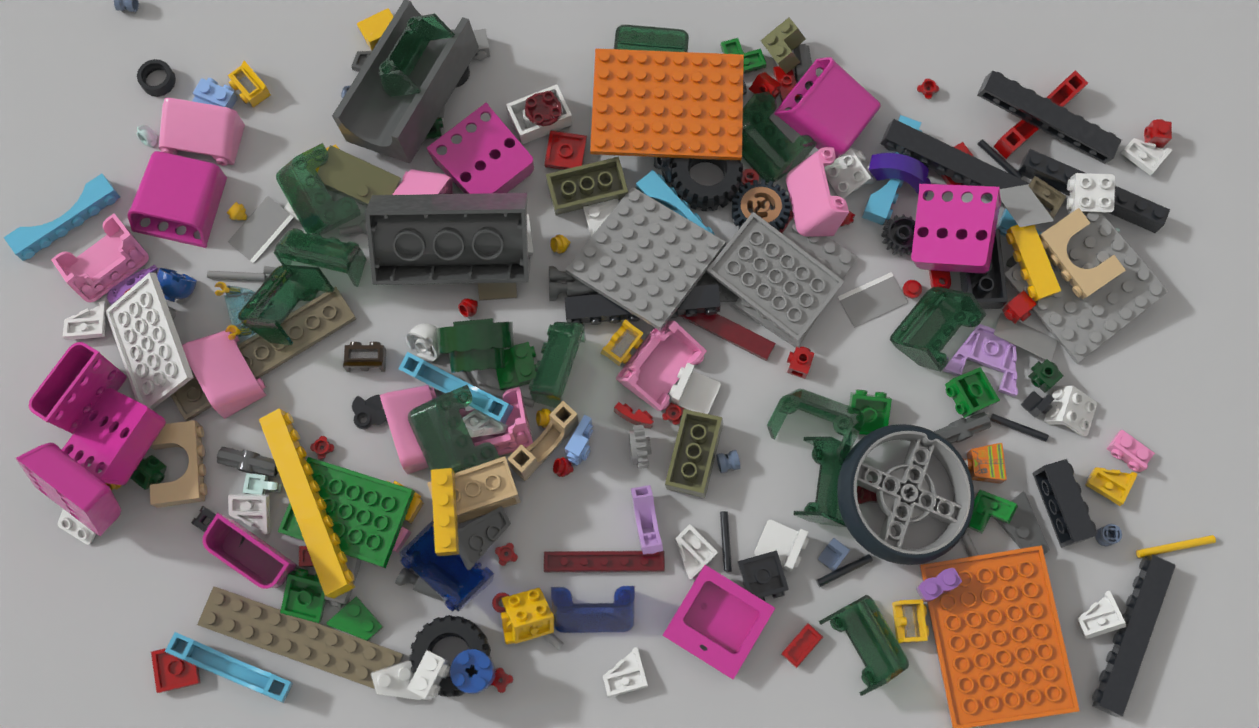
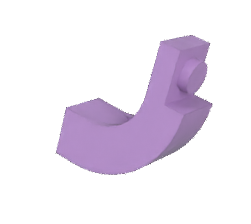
M651 486L631 488L636 526L643 554H654L663 551Z

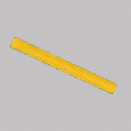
M1214 535L1140 549L1136 550V555L1138 558L1212 544L1216 542V538Z

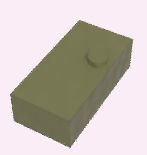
M331 145L314 179L316 184L364 206H368L372 195H392L401 183L400 177Z
M619 157L546 174V182L555 215L580 210L585 206L614 199L621 200L628 193Z
M686 409L683 410L665 482L667 490L702 498L706 497L723 427L722 417Z

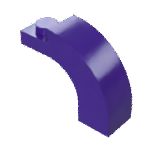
M898 153L874 154L871 157L869 171L877 181L885 179L905 181L913 187L918 195L919 184H931L928 178L929 169L915 158Z

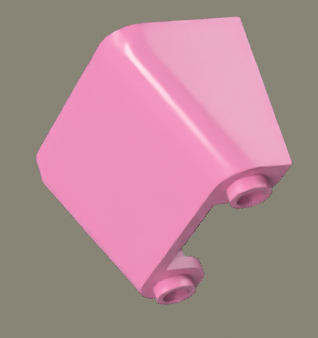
M165 98L162 106L159 150L174 155L178 153V150L209 155L219 165H234L245 124L239 114L231 108Z
M834 147L819 149L790 170L786 176L796 229L802 236H834L849 213L847 203L842 197L830 195L824 167L833 164L836 159Z
M411 169L405 172L402 182L392 195L453 194L452 177L440 173Z
M115 213L103 222L102 227L107 235L77 257L65 251L51 259L66 283L86 302H95L111 288L144 266L149 259L147 252Z
M668 321L661 331L653 328L618 373L616 380L654 409L661 411L670 403L668 393L673 384L679 380L677 376L681 367L685 368L687 362L692 365L700 364L707 350L676 321Z
M225 330L182 345L187 361L208 401L224 419L266 396L263 390L266 388L261 378L257 379L253 375L237 346V342L240 341L238 335L234 340H230L228 336L232 332H225Z
M429 385L380 395L399 460L407 474L453 459L451 448L445 438L434 404V399L437 398L434 387L430 388Z
M520 387L509 389L503 394V401L514 406L505 423L508 425L505 433L479 437L465 436L456 430L455 426L457 421L473 410L466 411L463 405L457 403L443 407L448 444L458 463L469 464L514 452L521 444L527 448L533 443Z

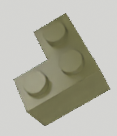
M788 17L760 41L785 74H787L800 63L792 50L805 41L806 38L790 17Z

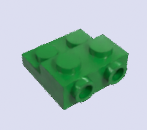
M525 342L504 350L505 368L496 369L500 390L504 391L539 382L538 376L541 373L539 365L534 364L533 358L536 357L534 346H530L529 342Z
M981 367L957 376L945 384L946 394L953 398L956 404L955 409L957 413L962 414L963 418L1000 401Z
M856 389L855 393L851 392L847 433L867 435L876 429L888 426L892 398L887 397V393L875 392V395L867 394L868 391Z
M297 568L296 571L293 570L288 574L280 613L316 623L322 621L327 600L324 599L325 594L317 574L315 576L310 575L308 570L303 568Z

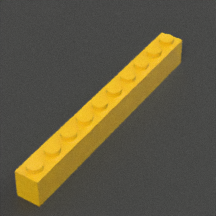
M279 408L260 418L259 421L325 596L334 599L355 588L353 583L355 578L346 565L347 557L339 547L340 539L332 529L334 524L331 517L326 513V503L323 498H320L318 492L320 487L312 477L313 469L305 459L307 456L306 451L300 446L298 441L300 436L293 428L292 423H294V420L289 412L286 413Z

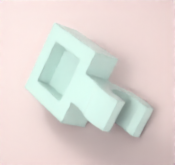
M246 473L243 493L265 495V490L281 492L282 485L277 482H268V476Z

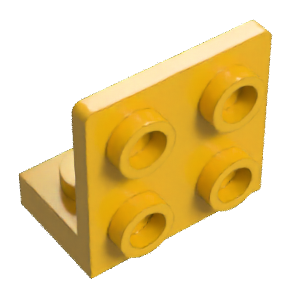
M388 8L357 23L371 51H373L393 18Z
M540 588L502 598V604L512 623V638L515 644L554 633V615Z

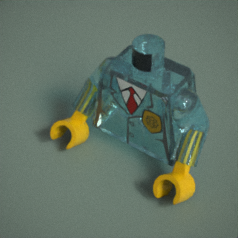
M217 282L215 287L222 289V291L216 290L215 294L217 296L226 293L224 297L232 325H229L225 332H232L228 336L230 340H234L237 335L239 337L254 335L262 324L266 322L264 311L274 309L271 297L261 300L257 292L250 289L227 286L224 282Z

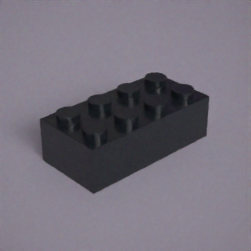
M996 229L989 271L986 273L960 272L964 310L1001 309L1008 302L999 229Z
M1067 459L1044 465L1032 473L1061 548L1097 536L1096 525L1089 517L1088 505L1082 499L1081 487L1075 481L1073 476L1074 469Z

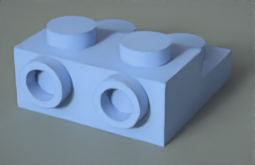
M201 78L193 91L195 97L192 101L232 109L238 98L232 87L228 85L219 86L212 78L207 80Z
M585 414L565 447L566 457L575 466H578L582 460L586 461L591 452L589 450V439L594 430H592V418Z

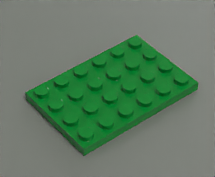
M308 457L306 461L313 469L312 477L320 487L318 492L320 498H323L327 508L325 510L333 521L334 526H332V529L340 539L339 547L341 551L347 556L386 568L415 491ZM289 502L278 532L304 541Z

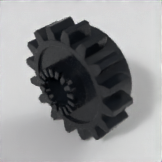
M896 215L893 220L889 219L887 224L884 225L881 237L885 239L882 243L888 244L886 249L890 250L892 248L893 254L899 252L900 256H903L904 252H906L909 256L912 253L915 221L911 216L908 218L905 215H902V217Z

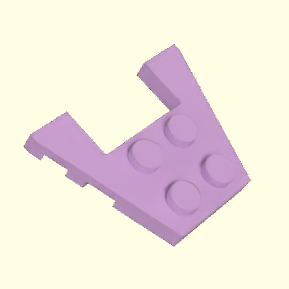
M978 324L944 367L943 371L960 376L962 375L966 359L1003 372L998 391L1016 397L1018 394V388H1016V345L993 335L995 329Z

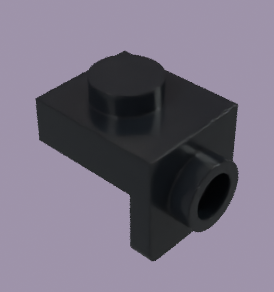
M1033 391L1021 403V406L1036 418L1041 413L1045 415L1053 407L1051 403L1054 398L1050 394L1042 398Z

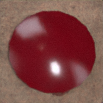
M553 92L536 93L526 99L525 113L532 123L539 126H549L560 118L562 112L561 103L554 96Z

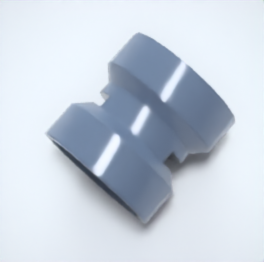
M114 0V6L117 11L128 9L129 12H137L139 0Z
M732 450L726 455L723 453L716 454L720 473H725L728 469H740V460L736 450Z
M1108 524L1099 528L1096 531L1097 536H1095L1096 541L1101 546L1106 547L1118 543L1122 538V531L1117 525Z

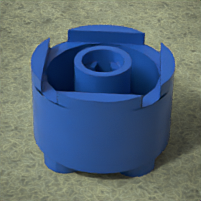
M469 649L460 652L454 658L450 667V676L452 683L459 690L469 694H478L492 684L495 677V667L488 655L479 650ZM475 666L478 673L473 674L472 678H470L471 675L468 673V669H472Z

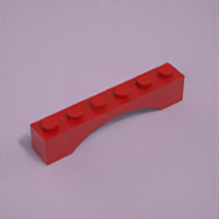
M1075 70L1046 98L1056 105L1064 107L1082 91L1088 82ZM1021 120L1006 132L993 147L1007 159L1036 133L1039 128Z

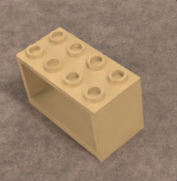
M505 456L454 473L457 524L486 515L501 506L504 509L521 503ZM430 481L427 484L432 497V484Z

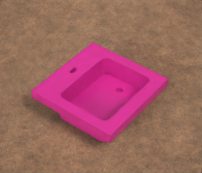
M704 565L662 636L734 680L774 612L775 607L707 565ZM700 645L706 646L707 650L701 649Z

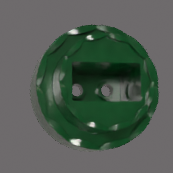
M490 318L453 322V326L436 328L439 354L449 353L451 373L505 368L504 349L514 347L513 322H494V319Z

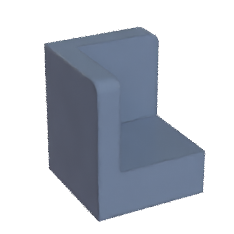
M833 538L818 557V561L834 571L850 549Z

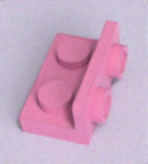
M1120 430L1107 447V450L1111 452L1113 457L1124 461L1131 470L1139 473L1147 469L1148 462L1155 454L1124 430Z

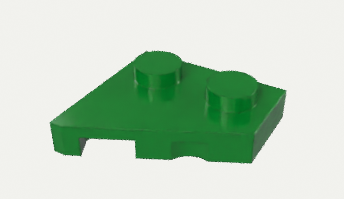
M357 596L326 622L328 626L369 641L383 628L381 623Z

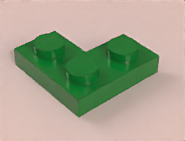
M738 38L721 42L720 46L723 54L744 55L743 74L766 68V61L761 49L743 53Z
M980 489L974 500V510L968 528L983 533L990 517L1010 524L1018 505Z

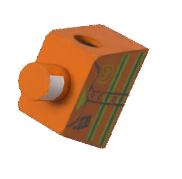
M1002 443L973 448L967 452V459H964L968 466L972 480L997 484L1007 480Z

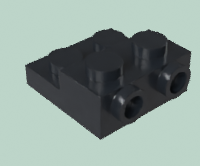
M777 550L738 561L744 589L763 601H766L765 597L770 595L773 596V599L785 596L784 591L789 590Z

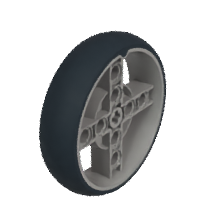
M908 424L890 425L876 429L854 445L846 456L839 473L837 484L838 505L847 529L864 549L885 561L902 565H917L935 560L950 551L960 541L971 521L974 510V486L968 466L951 443L929 429ZM892 440L911 441L904 463L895 465L886 472L863 463L867 455L882 443ZM916 453L920 455V462L916 459ZM932 454L940 461L948 474L952 486L953 502L936 495L934 483L926 473ZM910 471L913 472L915 476L914 480L911 479L909 475ZM867 474L872 476V483L867 480ZM886 481L890 484V491L885 487ZM857 485L876 493L877 503L881 511L886 515L879 537L872 531L861 513L857 499ZM922 497L926 500V506L921 502ZM940 505L944 508L943 514L940 512ZM898 508L902 511L901 517L897 514ZM926 516L948 524L942 535L930 545L918 549L901 548L909 524L919 522ZM891 527H894L896 530L895 536L891 533Z

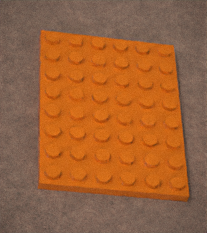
M595 48L590 154L741 160L744 55Z
M1042 545L920 565L923 581L936 577L940 572L948 568H955L962 580L952 591L942 593L936 599L927 602L952 728H971L1080 711Z

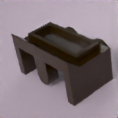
M350 342V345H345L343 368L346 372H351V368H360L361 371H369V368H379L381 372H385L386 348L380 342H370L369 345H362L361 342Z

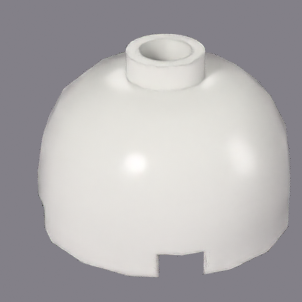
M422 323L414 326L405 337L406 343L411 350L415 349L419 352L417 354L418 357L432 362L440 356L436 336V328L439 327Z

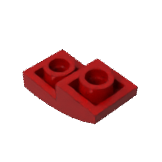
M618 402L614 406V412L626 421L635 425H643L644 428H652L654 423L653 417L644 410L642 412L638 409L633 414L632 408L626 403L623 405Z

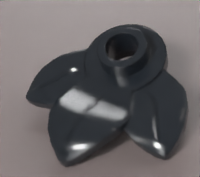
M655 157L654 167L661 169L665 183L672 182L673 176L670 166L672 158Z
M379 394L368 398L366 401L360 396L354 399L352 403V410L355 414L353 421L357 428L368 429L372 425H381L387 420L385 411L382 409ZM363 417L367 418L365 423H361Z

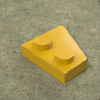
M1095 467L1085 485L1121 506L1124 504L1138 474L1136 472L1122 473L1120 470H1107Z

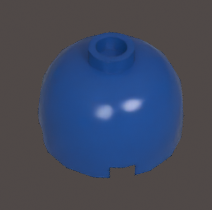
M160 268L157 272V278L166 300L175 302L176 299L188 298L193 293L196 287V279L186 274L176 273L177 271Z

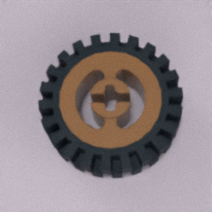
M761 179L759 184L757 180H753L752 185L750 182H747L745 188L741 186L739 192L735 193V198L732 200V219L735 226H739L740 229L751 215L748 208H751L752 212L756 213L779 232L780 229L783 230L785 223H788L791 206L789 196H785L786 191L784 189L780 190L779 184H776L774 187L773 181L769 180V183L765 184L764 179Z

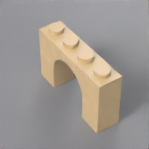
M1078 208L1044 231L1039 237L1044 249L1049 254L1051 263L1054 266H1058L1061 270L1062 278L1067 282L1069 281L1073 287L1074 294L1084 299L1126 270L1115 255L1091 269L1079 268L1070 261L1067 255V244L1070 238L1090 224L1089 220Z
M564 401L549 415L550 422L542 434L527 448L521 444L507 458L510 468L524 481L532 475L579 425L578 414Z
M197 421L165 424L150 448L154 450L172 447L184 448L189 457V464L186 472L179 479L172 482L149 485L150 505L159 508L205 501V495H207V486L204 483L206 467L203 464L205 448L202 445L201 437H204V429Z

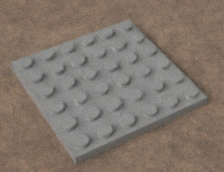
M631 187L565 270L570 276L661 331L704 275L707 268L726 246V241Z
M1083 212L1090 224L1070 238L1067 244V255L1075 266L1082 269L1095 268L1109 257L1115 255L1126 271L1088 297L1081 299V297H1077L1074 294L1073 287L1069 281L1067 282L1062 278L1061 270L1058 266H1054L1049 260L1061 291L1034 301L1037 305L1032 309L1076 363L1083 360L1169 292L1101 212ZM1018 262L1005 272V279L1018 294L1023 290L1028 294V284L1021 277V267Z

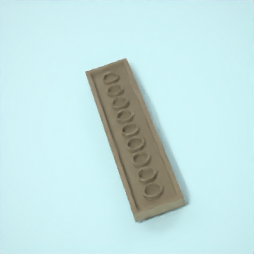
M335 286L237 346L253 375L258 379L356 320V317ZM193 372L194 378L171 395L185 421L193 419L212 407Z
M215 586L212 588L197 623L198 626L373 689L375 688L371 673L401 663L404 656L400 652L316 622L282 614L277 608Z

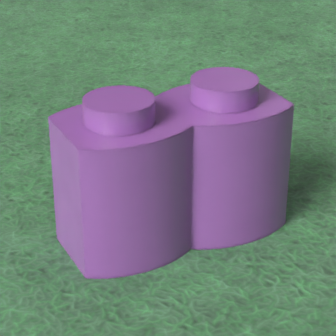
M948 568L940 572L936 577L924 580L916 590L921 599H923V602H929L939 597L942 593L952 591L962 580L955 568Z

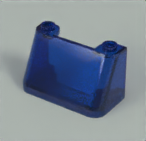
M433 520L399 552L402 558L400 560L401 564L406 569L411 568L445 600V606L452 612L454 610L459 612L493 581L494 573L488 567L481 569V563H475L470 570H467L459 554L438 556L435 553Z
M635 586L619 587L614 593V603L582 604L573 603L572 594L567 588L551 587L554 627L560 633L627 632L634 626Z

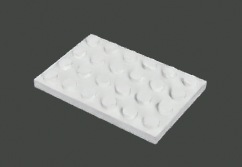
M148 273L105 312L136 401L153 410L194 377L156 273Z

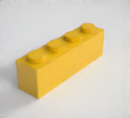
M1015 225L1010 227L1006 231V240L1014 249L1013 257L1020 264V274L1028 284L1027 291L1029 296L1034 301H1038L1060 292V286L1035 225L1025 227Z
M452 468L431 470L435 553L438 556L458 555L459 541L455 474Z

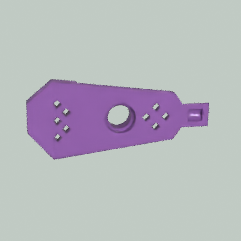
M154 264L148 269L138 271L111 288L107 294L109 303L111 305L123 296L126 290L132 288L148 273L158 270L156 265Z

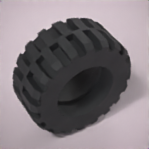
M674 158L672 162L673 178L671 185L677 192V196L679 198L682 197V200H685L687 204H691L692 209L696 210L698 207L702 208L701 211H707V208H711L712 211L718 210V206L723 208L727 206L728 201L732 202L733 198H735V193L739 191L742 181L743 163H741V160ZM698 163H712L722 170L724 179L715 185H701L692 179L689 170Z
M446 615L443 618L437 617L433 619L431 623H426L422 631L417 632L415 635L417 638L411 644L412 654L409 655L412 663L411 670L415 674L426 651L432 652L437 642L445 637H458L467 644L469 649L479 650L489 657L491 649L486 635L476 624L464 617ZM475 666L472 669H468V673L471 675L470 678H472L473 674L478 673ZM447 676L445 679L442 678L439 683L441 689L438 695L457 697L466 693L459 690L452 683L451 676Z

